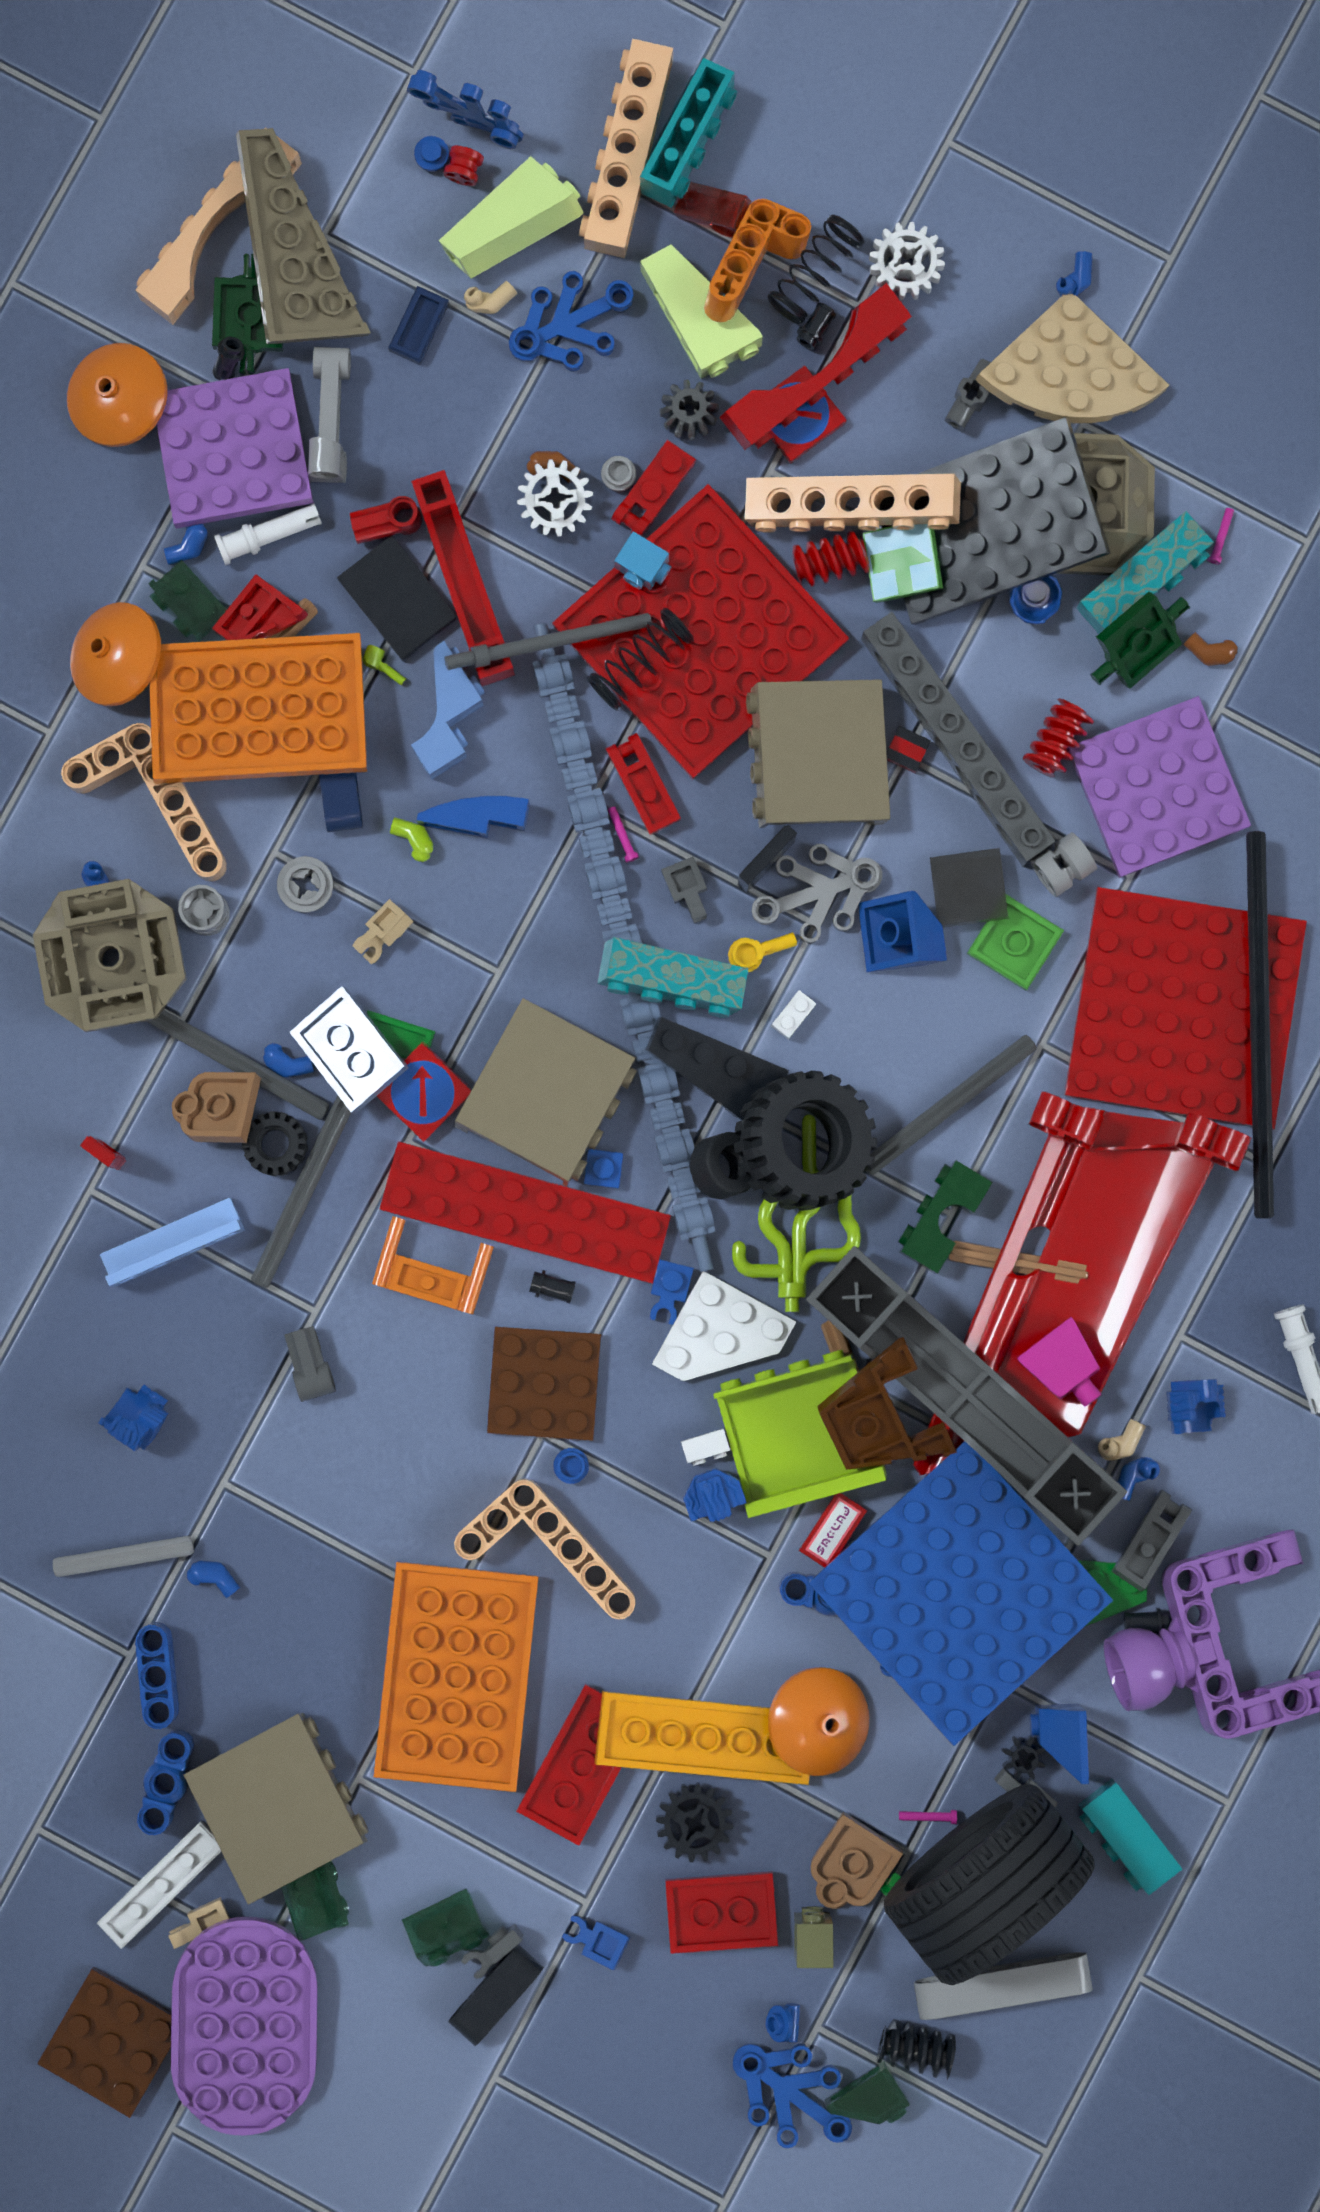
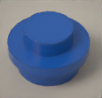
M424 137L415 147V160L423 170L430 172L438 171L449 160L448 146L439 137Z
M564 1449L555 1457L553 1464L554 1472L565 1483H578L588 1473V1458L579 1449Z

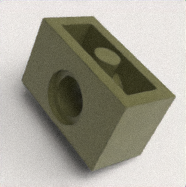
M807 1906L802 1907V1912H794V1957L797 1968H833V1922L830 1912H823V1907Z

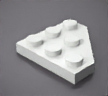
M703 1271L652 1364L674 1377L686 1381L780 1353L796 1321Z

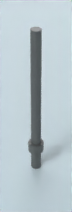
M644 613L487 647L486 644L471 647V651L445 656L444 660L447 670L470 665L478 668L490 665V661L647 628V622L652 621L650 614Z

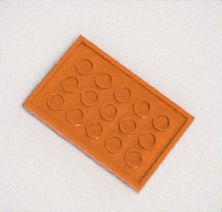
M360 633L161 644L159 664L150 681L152 772L154 784L367 772Z
M396 1562L374 1778L510 1792L517 1791L539 1576Z

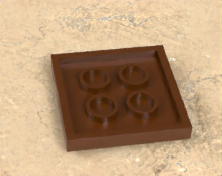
M495 1327L487 1433L593 1441L601 1334Z
M93 1967L37 2064L131 2118L171 2048L172 2012Z

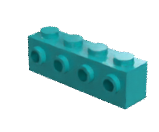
M703 57L640 175L641 194L670 208L673 207L677 197L682 199L685 196L690 184L689 174L693 168L698 169L702 164L706 154V150L703 149L709 138L714 140L721 127L722 120L719 118L723 110H730L736 99L738 91L734 89L735 72Z

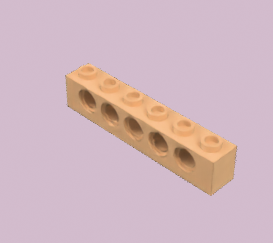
M632 39L630 50H623L620 70L625 72L622 83H615L611 102L617 105L614 117L608 115L603 134L604 137H608L606 150L599 149L595 170H600L597 183L591 182L587 203H591L592 207L589 216L583 215L580 225L579 236L584 237V249L621 258L626 256L641 195L640 175L650 158L673 63L672 47ZM643 76L651 82L645 87H638L633 83V80ZM635 109L643 115L638 120H629L625 117V113ZM624 142L630 143L635 147L632 152L627 154L619 152L616 148ZM616 175L626 179V183L620 187H614L608 181ZM605 209H614L618 212V216L613 220H605L600 216V213Z
M955 474L747 478L745 520L752 527H755V530L758 532H775L776 527H789L791 531L807 532L810 531V526H824V530L843 531L845 526H858L860 530L875 531L879 530V525H893V528L897 530L914 529V524H928L930 529L943 530L948 529L949 524H959L961 482ZM928 496L929 504L922 510H915L914 504L919 497ZM854 497L860 498V503L855 510L845 511V505L849 499ZM894 497V504L889 510L881 511L879 509L880 503L884 498ZM818 498H825L824 507L818 512H811L812 503ZM783 499H791L790 507L785 512L778 513L777 506L779 502Z

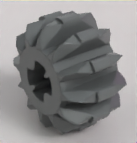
M686 379L683 383V390L677 385L672 384L670 391L673 396L668 394L662 396V403L666 406L660 409V417L668 418L664 423L666 430L676 427L675 437L677 439L683 435L684 431L688 432L690 441L695 440V430H698L701 435L706 436L708 434L706 424L715 426L717 423V418L713 413L719 411V404L711 402L714 398L713 390L702 394L703 382L699 381L695 389L690 388V381ZM685 405H692L694 415L687 416Z

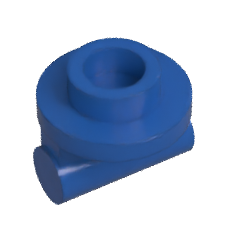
M787 2003L786 2005H776L769 2010L765 2024L767 2032L775 2042H798L800 2004Z

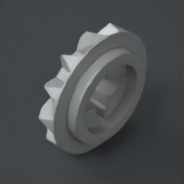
M303 856L292 859L284 865L278 875V894L284 904L294 911L310 913L321 909L332 897L334 885L332 874L328 867L316 858ZM313 871L311 883L319 891L313 890L312 892L307 890L299 899L300 887L296 882L292 881V878L305 880Z

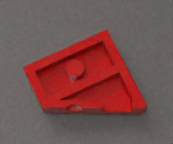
M255 574L212 629L225 640L269 638L306 619L308 613Z

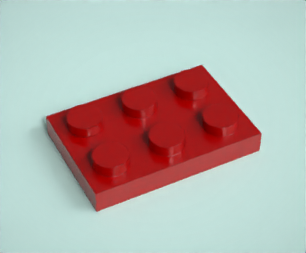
M772 1871L665 1879L671 1954L778 1946Z

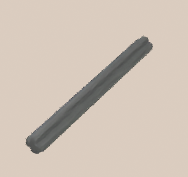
M163 1010L157 1019L146 1021L234 1072H255L261 1078L260 1087L318 1120H322L326 1115L330 1105L324 1100L171 1013Z
M1027 1035L1022 1036L870 1153V1156L874 1157L875 1161L872 1169L867 1171L871 1175L876 1174L1033 1053L1037 1047L1032 1039Z
M338 1095L251 1277V1281L261 1287L267 1288L270 1286L349 1119L351 1111Z

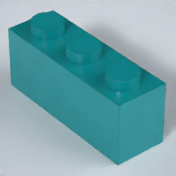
M1112 1778L1078 1804L1084 1812L1079 1818L1092 1834L1097 1830L1106 1840L1101 1847L1114 1863L1119 1859L1128 1869L1123 1875L1136 1892L1142 1888L1149 1896L1182 1870L1175 1858Z

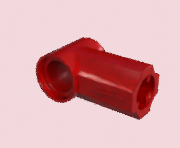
M398 496L392 499L390 503L351 512L350 521L356 542L361 544L399 533L411 535L420 528L422 515L411 498ZM402 509H411L413 511L411 519L407 522L396 521L397 513Z

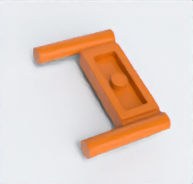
M392 1216L372 1284L474 1314L494 1246L480 1243L471 1276L463 1275L397 1255L396 1251L406 1220Z

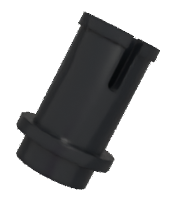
M817 303L815 310L804 327L798 328L797 341L809 350H814L816 346H821L823 334L837 315L834 313V310L826 304Z
M229 336L221 340L217 346L218 357L212 373L219 381H221L224 370L227 371L224 380L234 378L238 361L242 360L245 354L243 343L238 338Z
M542 1270V1273L534 1272L529 1292L535 1293L537 1298L539 1295H543L570 1304L576 1284L575 1281L545 1274L546 1270Z
M1156 1608V1612H1124V1628H1143L1159 1634L1161 1629L1169 1628L1168 1612L1160 1611V1608Z

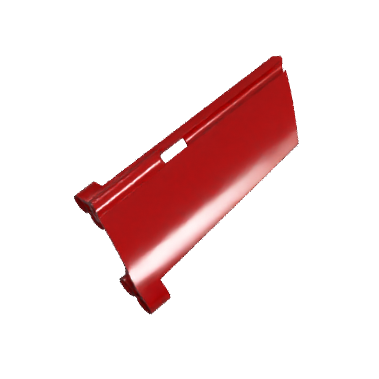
M1041 1091L1028 1125L1047 1133L1048 1137L963 1343L1067 1437L1081 1434L1098 1399L1085 1408L1073 1392L1059 1400L1026 1370L1017 1358L1072 1317L1100 1368L1089 1379L1101 1393L1214 1164L1239 1171L1252 1137L1188 1112L1185 1122L1161 1120L1082 1107L1053 1094ZM1042 1226L1048 1228L1050 1234L1038 1263L1057 1266L1058 1260L1084 1264L1087 1265L1085 1271L1088 1272V1278H1081L1078 1284L1055 1280L1056 1273L1041 1271V1269H1035L1033 1272L1021 1276L1014 1274L1013 1267L1027 1233L1035 1227ZM933 1414V1417L928 1428L940 1424L943 1421L937 1415ZM945 1424L954 1446L957 1448L964 1440ZM943 1454L929 1455L927 1460L914 1461L913 1466L919 1475L928 1474L946 1457Z

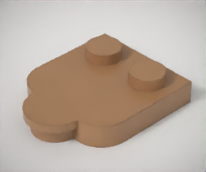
M255 1072L201 1073L191 1081L188 1091L181 1092L174 1098L172 1102L173 1117L180 1124L182 1131L195 1142L247 1143L261 1078Z
M843 1811L811 1860V1874L815 1881L818 1882L816 1886L818 1900L822 1905L831 1909L841 1908L847 1903L854 1906L867 1905L874 1899L902 1857L903 1850Z

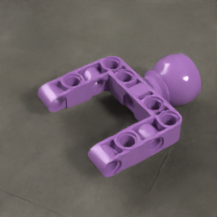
M1294 1529L1273 1533L1176 1561L1164 1569L1161 1579L1172 1618L1169 1628L1161 1629L1158 1635L1143 1628H1128L1104 1640V1657L1108 1675L1114 1692L1126 1711H1144L1153 1708L1171 1694L1174 1686L1178 1689H1182L1185 1686L1192 1690L1200 1722L1204 1730L1211 1735L1225 1739L1235 1738L1320 1712V1670L1238 1693L1230 1662L1228 1659H1225L1218 1636V1632H1221L1210 1594L1214 1588L1220 1586L1247 1583L1280 1573L1279 1569L1303 1564ZM1252 1551L1256 1557V1564L1253 1569L1248 1570L1244 1564V1558L1248 1552ZM1185 1570L1190 1577V1582L1187 1588L1182 1590L1177 1584V1578L1180 1572ZM1195 1605L1199 1610L1200 1616L1196 1623L1191 1624L1187 1619V1612L1191 1606ZM1215 1675L1219 1680V1687L1215 1693L1210 1694L1206 1684L1208 1679ZM1291 1690L1295 1695V1702L1291 1708L1287 1709L1283 1698ZM1225 1710L1229 1715V1721L1224 1728L1220 1729L1216 1718L1221 1711Z

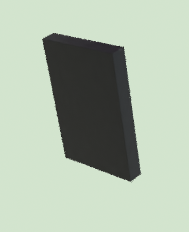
M393 535L337 577L340 584L401 661L405 660L457 619L454 612Z

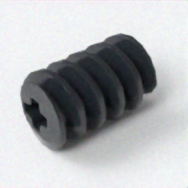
M893 2019L889 2026L886 2028L885 2025L877 2053V2063H881L887 2054L890 2055L892 2067H895L899 2059L903 2058L904 2067L907 2071H909L914 2062H917L919 2074H923L927 2066L930 2065L932 2066L934 2078H937L941 2070L945 2069L948 2080L956 2052L955 2035L948 2034L942 2042L941 2031L935 2030L928 2039L926 2027L921 2026L914 2035V2028L911 2023H907L900 2032L899 2021Z

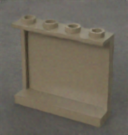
M882 679L758 682L751 688V693H747L746 709L748 714H752L753 728H749L748 743L749 748L754 749L755 763H751L750 778L751 783L756 784L757 798H753L752 813L754 819H758L759 828L782 824L868 822V825H882L890 820Z
M522 998L455 1119V1127L465 1133L471 1131L563 1180V1185L567 1187L571 1179L578 1181L583 1173L587 1162L582 1160L588 1147L592 1150H595L604 1133V1131L599 1129L604 1118L606 1117L611 1120L621 1102L616 1099L620 1088L628 1089L637 1073V1070L632 1068L635 1057Z
M304 1713L294 1715L184 1774L248 1905L368 1841L365 1836L369 1832L368 1827L360 1813L354 1815L348 1803L353 1800L352 1795L344 1781L338 1783L332 1771L336 1768L335 1761L327 1748L321 1749L316 1737L320 1736L318 1727L311 1716L306 1718Z

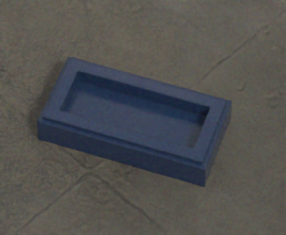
M417 286L388 350L421 365L450 304L449 300Z

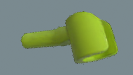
M368 645L363 656V663L371 669L385 673L395 682L402 685L406 678L388 664L382 662L385 651L376 646Z

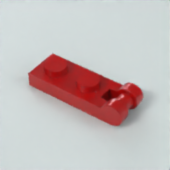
M667 440L624 501L617 507L611 520L619 525L625 524L632 529L631 534L634 531L643 537L695 465L696 459ZM635 505L645 511L641 518L631 512Z
M635 733L627 737V742L619 746L613 744L605 748L650 836L680 821L681 817L639 735ZM635 753L639 761L627 767L623 759Z

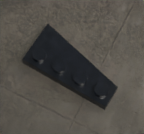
M658 1017L645 1049L740 1120H744V1117L740 1115L741 1109L745 1103L752 1101L751 1095L755 1091L765 1087L769 1082L787 1076L789 1072L785 1068L663 1017Z

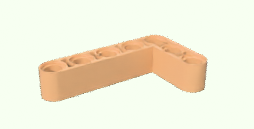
M144 723L132 724L64 763L61 770L63 781L73 791L82 794L91 792L137 767L192 869L200 878L206 881L219 880L225 874L227 867L225 857L184 783L154 784L153 779H151L152 743L151 728ZM142 733L148 734L150 736L148 746L141 750L135 749L133 746L135 737ZM111 750L117 751L119 753L117 763L110 767L104 766L102 762L104 754ZM80 767L87 768L88 776L86 780L79 784L73 783V772ZM175 794L182 795L184 798L182 807L176 811L168 810V799ZM190 825H198L201 829L200 836L195 841L184 840V831ZM208 855L216 856L218 860L216 868L211 872L201 871L200 863L202 859Z
M525 1478L514 1482L465 1526L455 1538L454 1545L457 1554L463 1559L474 1560L482 1556L523 1519L610 1617L618 1620L625 1619L634 1611L636 1600L633 1591L533 1480ZM526 1485L532 1488L535 1495L534 1501L529 1505L519 1504L514 1495L517 1487ZM494 1509L504 1511L508 1517L507 1525L502 1529L493 1528L488 1522V1515ZM551 1512L556 1515L558 1527L555 1530L547 1532L540 1528L538 1519L542 1513ZM468 1533L476 1534L481 1540L479 1551L470 1553L464 1550L461 1543L462 1537ZM568 1539L579 1541L582 1545L580 1556L576 1558L565 1556L562 1552L564 1541ZM596 1565L604 1569L606 1579L603 1583L593 1585L587 1581L585 1573L591 1566ZM618 1592L626 1594L630 1599L629 1607L620 1612L612 1609L609 1604L610 1597Z

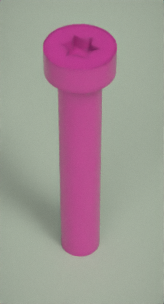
M1231 508L1225 509L1212 554L1207 559L1212 564H1221L1222 557L1220 555L1234 510Z
M616 807L609 808L608 813L626 854L624 857L626 863L638 859L639 855L632 848Z
M951 1810V1812L899 1811V1820L951 1822V1824H957V1810Z

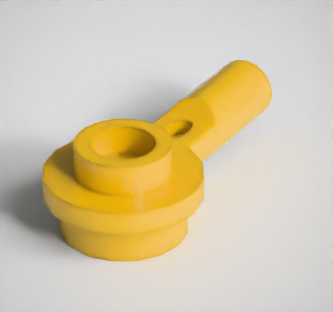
M793 932L762 943L750 938H740L730 946L728 961L732 965L749 968V973L759 967L764 956L797 946V940Z

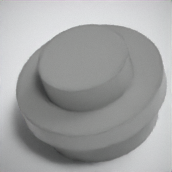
M614 456L603 464L601 478L605 486L610 490L617 492L625 491L633 485L636 479V469L628 458Z

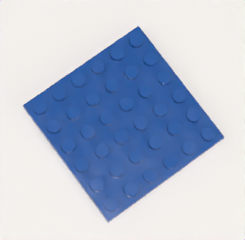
M965 1441L956 1448L957 1453L950 1454L808 1582L953 1746L1113 1601L999 1472Z

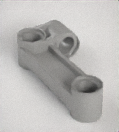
M314 347L313 377L314 379H321L319 437L309 440L308 475L310 482H346L347 456L339 443L341 381L350 379V348Z

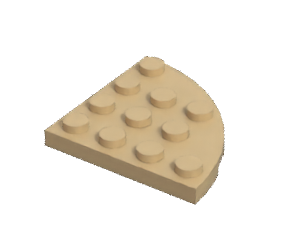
M1073 294L1062 295L983 369L975 379L986 390L1009 405L1015 403L1023 408L1034 411V416L1052 421L1067 417L1070 423L1104 422L1111 420L1115 416L1138 411L1157 399L1169 387V384Z

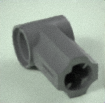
M311 1326L285 1334V1340L294 1367L292 1372L300 1401L304 1402L336 1392L334 1379L328 1362L324 1361L315 1327Z

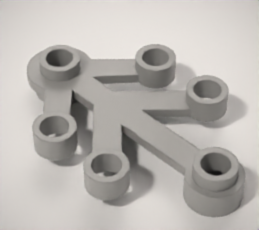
M815 844L809 852V859L812 864L816 866L827 864L846 874L830 879L798 864L792 856L784 855L776 863L777 873L784 878L792 876L812 887L778 899L767 895L760 896L752 905V917L761 925H769L777 920L779 913L818 900L808 922H805L800 929V937L804 942L815 943L820 938V927L836 893L850 889L843 909L837 911L833 917V926L838 931H848L854 924V913L863 894L877 889L882 881V870L876 861L870 858H859L852 862L831 852L824 844ZM816 849H823L826 852V858L818 861L813 857V852ZM785 860L790 861L793 864V870L788 873L783 872L780 869V863ZM859 871H869L871 879L868 882L860 881L858 878ZM762 905L771 907L772 914L769 917H762L759 914V908ZM841 914H845L850 918V924L846 927H842L837 923V917ZM808 926H813L817 930L816 937L807 938L804 935V929Z

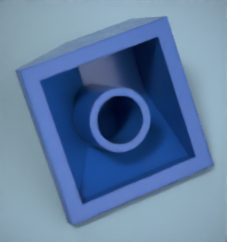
M907 891L859 903L866 972L919 967L947 961L943 926L916 891Z
M1079 1704L1035 1705L1036 1714H1030L1029 1717L1031 1736H1036L1037 1742L1081 1784H1089L1086 1710Z

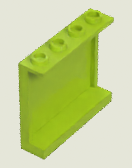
M843 1349L822 1355L824 1361L810 1365L809 1359L788 1364L789 1371L776 1374L774 1369L755 1373V1380L742 1384L740 1378L720 1383L721 1390L716 1391L713 1396L718 1401L745 1495L746 1503L744 1505L748 1518L887 1480L888 1476L884 1465L846 1470L817 1408L819 1404L858 1373L853 1353L844 1355Z

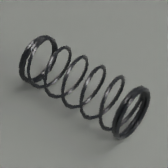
M829 215L827 221H824L823 228L827 236L815 235L812 237L815 251L808 249L801 251L800 256L804 266L798 264L790 265L789 273L792 280H778L779 292L770 291V294L767 296L770 304L780 314L794 323H803L808 314L784 294L780 286L781 282H788L797 286L814 302H819V298L806 287L799 284L792 273V268L798 267L808 271L822 285L831 288L830 283L824 277L810 269L804 260V253L808 252L819 256L834 271L842 273V269L834 261L819 251L815 244V238H823L832 242L841 253L848 258H853L850 250L830 236L826 225L828 224L829 228L840 239L853 247H862L865 242L862 234L851 223L838 215ZM836 224L847 229L858 241L846 235ZM776 299L787 305L797 316L786 310Z
M663 607V610L660 611L661 618L668 631L654 622H647V631L655 645L640 635H633L634 646L641 658L629 649L619 647V656L628 672L615 662L605 660V669L614 685L597 673H591L587 679L590 685L612 709L618 711V708H621V704L602 681L615 690L624 700L629 701V698L613 677L607 663L618 668L639 688H643V685L625 661L621 650L637 659L653 675H657V672L640 650L635 639L636 637L651 646L668 663H671L670 658L655 639L650 629V624L665 633L682 650H685V647L677 636L687 644L694 642V637L688 628L668 608Z

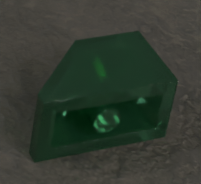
M885 2061L824 2099L825 2106L830 2114L879 2125L886 2120L888 2123L897 2121L906 2114L905 2108L910 2105L907 2095Z

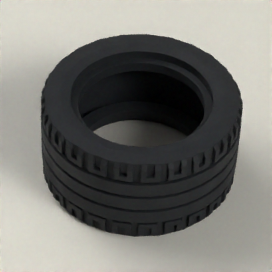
M1024 1784L1006 1792L982 1807L945 1835L918 1859L888 1892L884 1900L885 1913L938 1980L944 1984L956 1985L992 1967L1049 1923L1071 1902L1089 1880L1095 1868L1094 1858L1041 1790L1035 1785Z

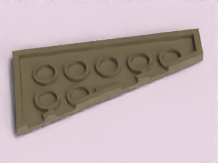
M274 129L239 130L236 133L266 344L370 335L371 332L366 322L363 323L356 308L357 303L352 292L349 293L341 277V269L317 220H314L308 208V200L303 190H300L291 172L292 167Z

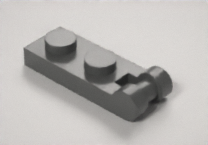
M1160 1490L1152 1501L1148 1512L1111 1571L1139 1591L1146 1589L1192 1511L1186 1505H1178L1170 1499L1171 1495L1164 1490ZM1162 1512L1172 1517L1170 1523L1160 1517Z

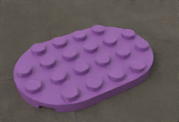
M235 1917L220 1921L203 1930L189 1943L178 1961L172 1986L171 2074L180 2101L205 2126L221 2133L241 2136L269 2131L284 2123L300 2105L302 2106L314 2082L317 2051V1976L309 1952L291 1931L267 1919Z

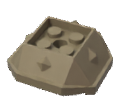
M1074 433L1111 554L1056 574L1110 576L1154 537L1155 467L1119 435Z
M130 879L58 892L51 904L52 906L33 933L45 1005L86 1033L157 1019L187 980L174 909ZM109 949H117L119 952L117 964L112 967L104 966V953Z

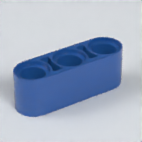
M153 1622L139 1630L136 1635L135 1645L142 1716L144 1722L149 1727L162 1729L176 1720L179 1714V1701L172 1634L165 1624ZM149 1630H155L162 1636V1645L159 1649H152L146 1644L145 1637ZM152 1666H159L165 1671L166 1680L164 1684L157 1685L150 1680L149 1670ZM162 1702L169 1708L167 1720L155 1718L152 1712L154 1703Z

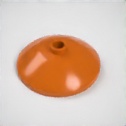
M127 343L108 344L88 354L72 374L67 391L68 412L75 427L92 442L107 447L126 446L145 437L160 420L167 401V382L160 364L144 349ZM108 383H111L110 390L104 392L105 386Z
M117 602L98 609L84 622L73 642L70 669L76 688L86 699L102 706H118L131 701L148 686L157 670L161 655V638L154 619L148 612L136 605Z
M826 1667L802 1670L785 1681L771 1703L768 1716V1731L772 1746L786 1765L800 1773L824 1776L838 1772L849 1765L864 1746L869 1730L868 1704L860 1687L846 1674ZM828 1719H832V1728L827 1731L825 1724Z

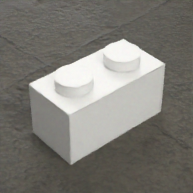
M799 990L772 1023L771 1027L789 1040L816 1006V1003Z
M724 1429L681 1441L687 1463L692 1462L693 1466L705 1463V1458L713 1456L714 1459L727 1456L726 1451H730Z

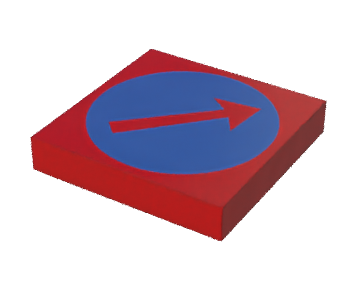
M804 365L772 390L796 385L808 380L813 375ZM827 394L812 406L806 401L797 408L801 415L785 428L779 423L770 430L774 435L771 439L790 464L846 424V418Z
M422 1042L404 1060L409 1068L379 1093L377 1097L424 1142L469 1096L472 1088L434 1051Z

